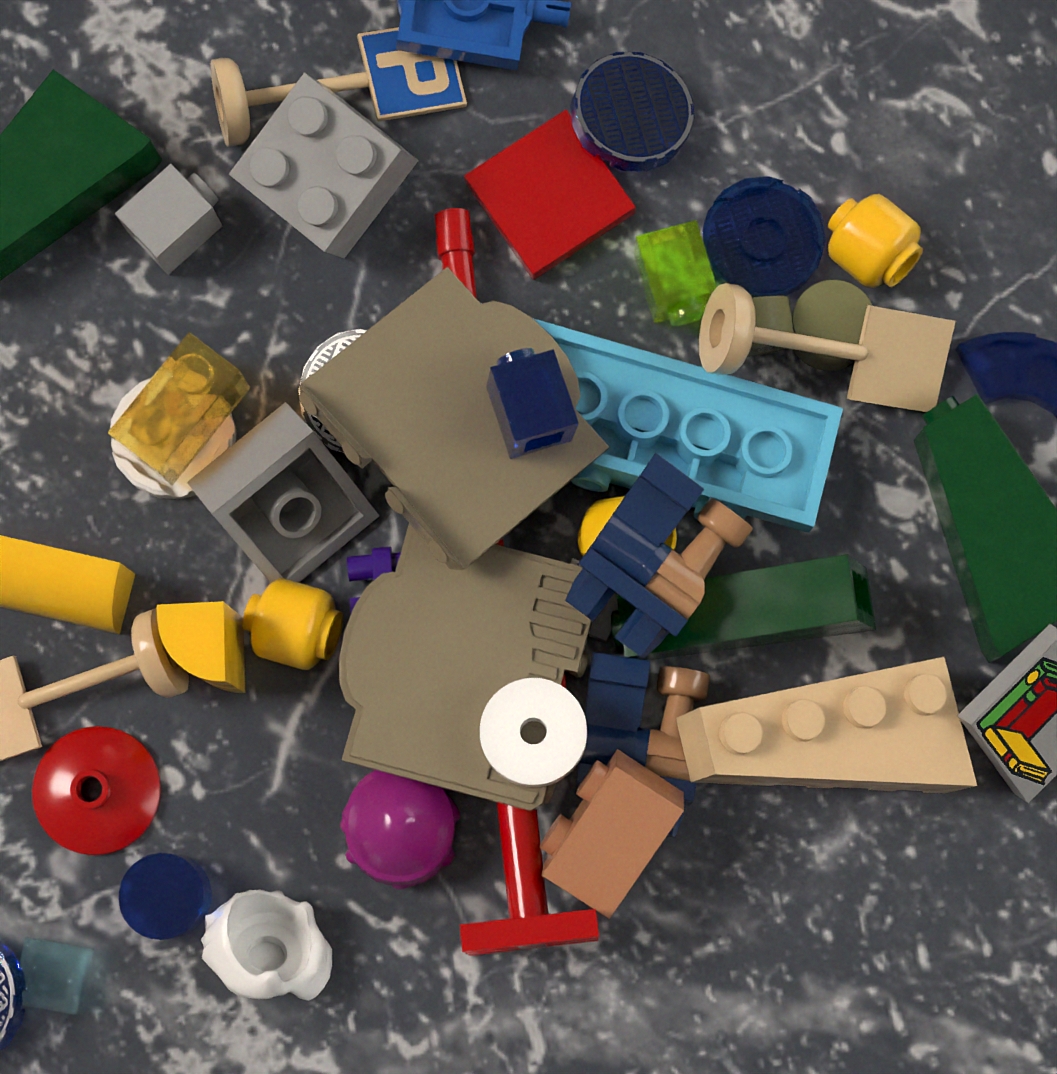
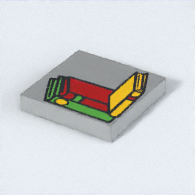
M1051 624L957 715L1013 793L1027 803L1057 775V628Z

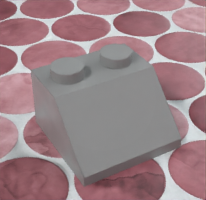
M286 402L187 482L211 514L270 583L279 578L299 583L379 517V514L314 431Z

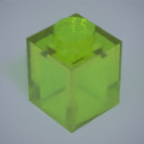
M697 220L636 236L634 257L653 322L658 323L670 320L671 325L679 326L702 319L707 302L717 286Z

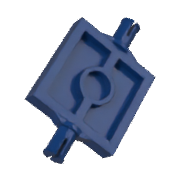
M397 0L400 25L396 50L517 70L522 39L529 29L531 21L567 28L571 2L558 0Z

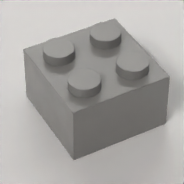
M304 72L229 175L321 250L345 258L419 160L328 87Z

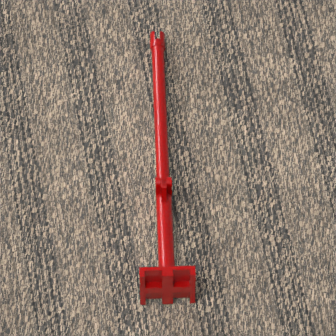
M462 208L441 210L434 214L437 234L438 259L442 262V271L448 267L477 299L472 257L475 255V249L471 233L469 210ZM504 538L498 541L496 545L504 547ZM565 675L561 682V686L566 688ZM497 803L509 919L459 924L462 952L472 956L598 941L599 931L596 909L549 914L545 877L542 876L543 858L542 849H540L541 840L537 809L527 811Z

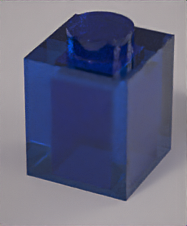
M524 348L500 357L497 360V365L490 367L486 388L510 459L571 442L579 422L554 349L535 354L534 349Z

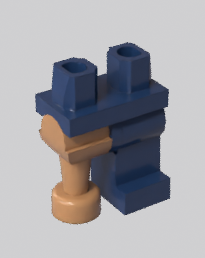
M657 453L650 459L577 564L582 570L574 579L565 599L566 602L592 621L596 619L614 593L635 607V610L614 638L643 659L662 643L668 633L676 637L684 627L688 618L701 603L705 594L704 579L726 543L734 548H738L753 530V527L721 502L710 497L697 517L698 521L705 528L687 548L679 554L665 544L666 539L704 491V488Z
M592 652L585 708L587 740L584 753L578 765L576 788L579 787L585 775L597 760L607 765L618 749L683 791L685 811V805L690 806L694 802L696 782L690 781L676 718L693 711L694 701L706 699L710 675L687 668L660 667L657 691L661 695L668 697L660 730L642 728L640 725L651 661ZM684 812L666 837H676Z

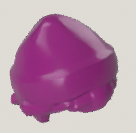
M373 770L365 775L355 786L342 813V820L339 826L345 833L346 845L348 847L345 856L350 863L357 864L362 872L376 882L391 885L395 889L402 890L419 883H424L434 877L441 867L450 865L453 861L455 853L452 844L455 834V822L460 819V813L444 788Z

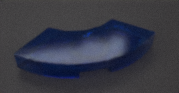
M1003 332L976 337L957 346L955 350L984 404L1006 398L1031 401L1053 413L1057 418L1056 342L1036 337V334Z

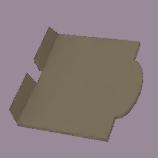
M448 267L344 348L299 386V399L304 409L309 414L318 418L339 442L346 457L352 463L359 465L362 469L372 461L394 485V487H388V491L385 493L389 506L395 512L404 516L429 545L433 556L453 570H465L609 449L606 442L575 409L581 397L578 378L568 357L554 338L533 318L512 305L497 301L481 304Z
M409 523L396 571L382 573L366 587L355 604L344 631L339 657V680L345 701L355 708L356 711L342 761L527 811L543 808L544 803H549L552 797L555 783L544 787H523L501 777L491 767L483 752L480 742V721L489 700L497 691L511 682L524 678H542L561 685L564 671L576 678L582 677L588 662V653L585 652L593 621L565 601L574 579L582 568L570 563L495 544L465 570L449 569L445 563L439 562L433 556L429 545ZM531 721L522 727L521 738L528 744H538L544 740L547 731L540 722Z

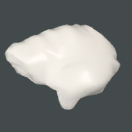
M261 889L248 890L236 893L228 902L217 908L215 912L205 915L206 933L201 938L204 946L202 959L220 977L225 986L237 996L270 999L289 992L300 999L309 1001L315 998L328 982L332 968V948L316 925L313 908L307 901L296 902L278 890L273 892Z

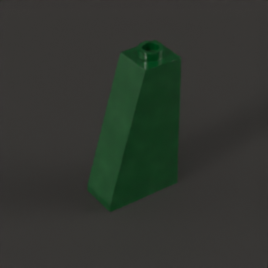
M54 69L0 134V281L150 174L162 161L150 138Z
M975 394L961 404L952 396L922 416L927 425L913 441L981 652L988 663L1038 634L1049 624L1052 625L1057 621V509L980 396Z
M848 554L705 578V594L701 603L688 618V621L678 635L675 637L668 633L662 643L644 659L614 638L635 610V607L617 595L618 610H614L611 613V628L616 646L619 649L624 648L625 657L646 661L876 630L867 568Z

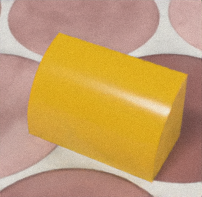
M0 535V607L120 634L135 578L133 571L120 562Z
M224 601L157 605L159 635L171 658L184 670L214 687L228 692L245 693L243 617Z

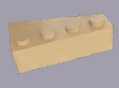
M944 657L700 707L676 718L691 782L765 786L795 785L807 786V788H865L878 791L911 790L923 791L924 793H949L977 786L961 720L957 716L959 712Z

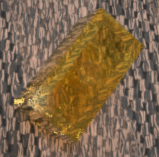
M188 332L107 433L125 451L173 486L249 391L250 386L238 368Z

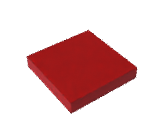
M567 109L464 175L465 184L532 280H535L635 214V205Z

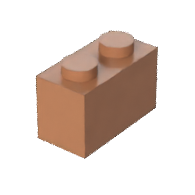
M618 749L607 765L598 760L592 765L576 792V795L581 797L583 801L570 819L562 814L557 817L540 845V849L547 853L545 855L542 876L591 908L596 909V911L608 919L611 918L684 812L683 791Z

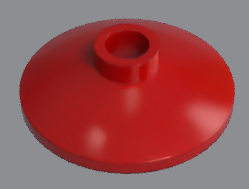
M102 726L81 728L56 741L42 757L36 769L32 787L34 810L44 831L62 847L86 855L114 853L134 843L151 825L161 798L159 771L146 747L130 734L115 728ZM95 777L102 785V792L97 800L88 802L81 794V787L85 780Z

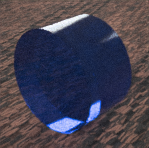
M172 853L151 854L134 863L124 875L119 888V907L126 923L138 934L156 940L177 938L195 930L205 919L212 900L211 884L203 868L191 858Z

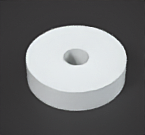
M524 678L511 682L493 695L483 711L480 721V742L485 757L491 767L501 777L516 785L544 787L562 780L578 765L585 750L587 725L584 712L576 698L566 688L553 681L542 678ZM537 721L544 725L547 733L542 742L528 744L521 738V729L526 723Z

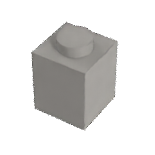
M172 164L168 165L115 213L131 237L167 275L222 227L213 209V206L219 202L217 196L197 174L193 173L185 179Z

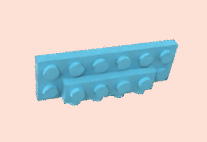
M534 319L554 338L568 357L576 373L581 397L575 409L609 446L605 453L572 479V483L581 488L597 492L607 491L609 483L630 489L650 459L657 453L704 488V491L692 505L695 508L694 517L697 520L699 512L710 497H712L743 519L748 515L807 533L812 530L815 525L843 408L731 375L707 373L700 366Z

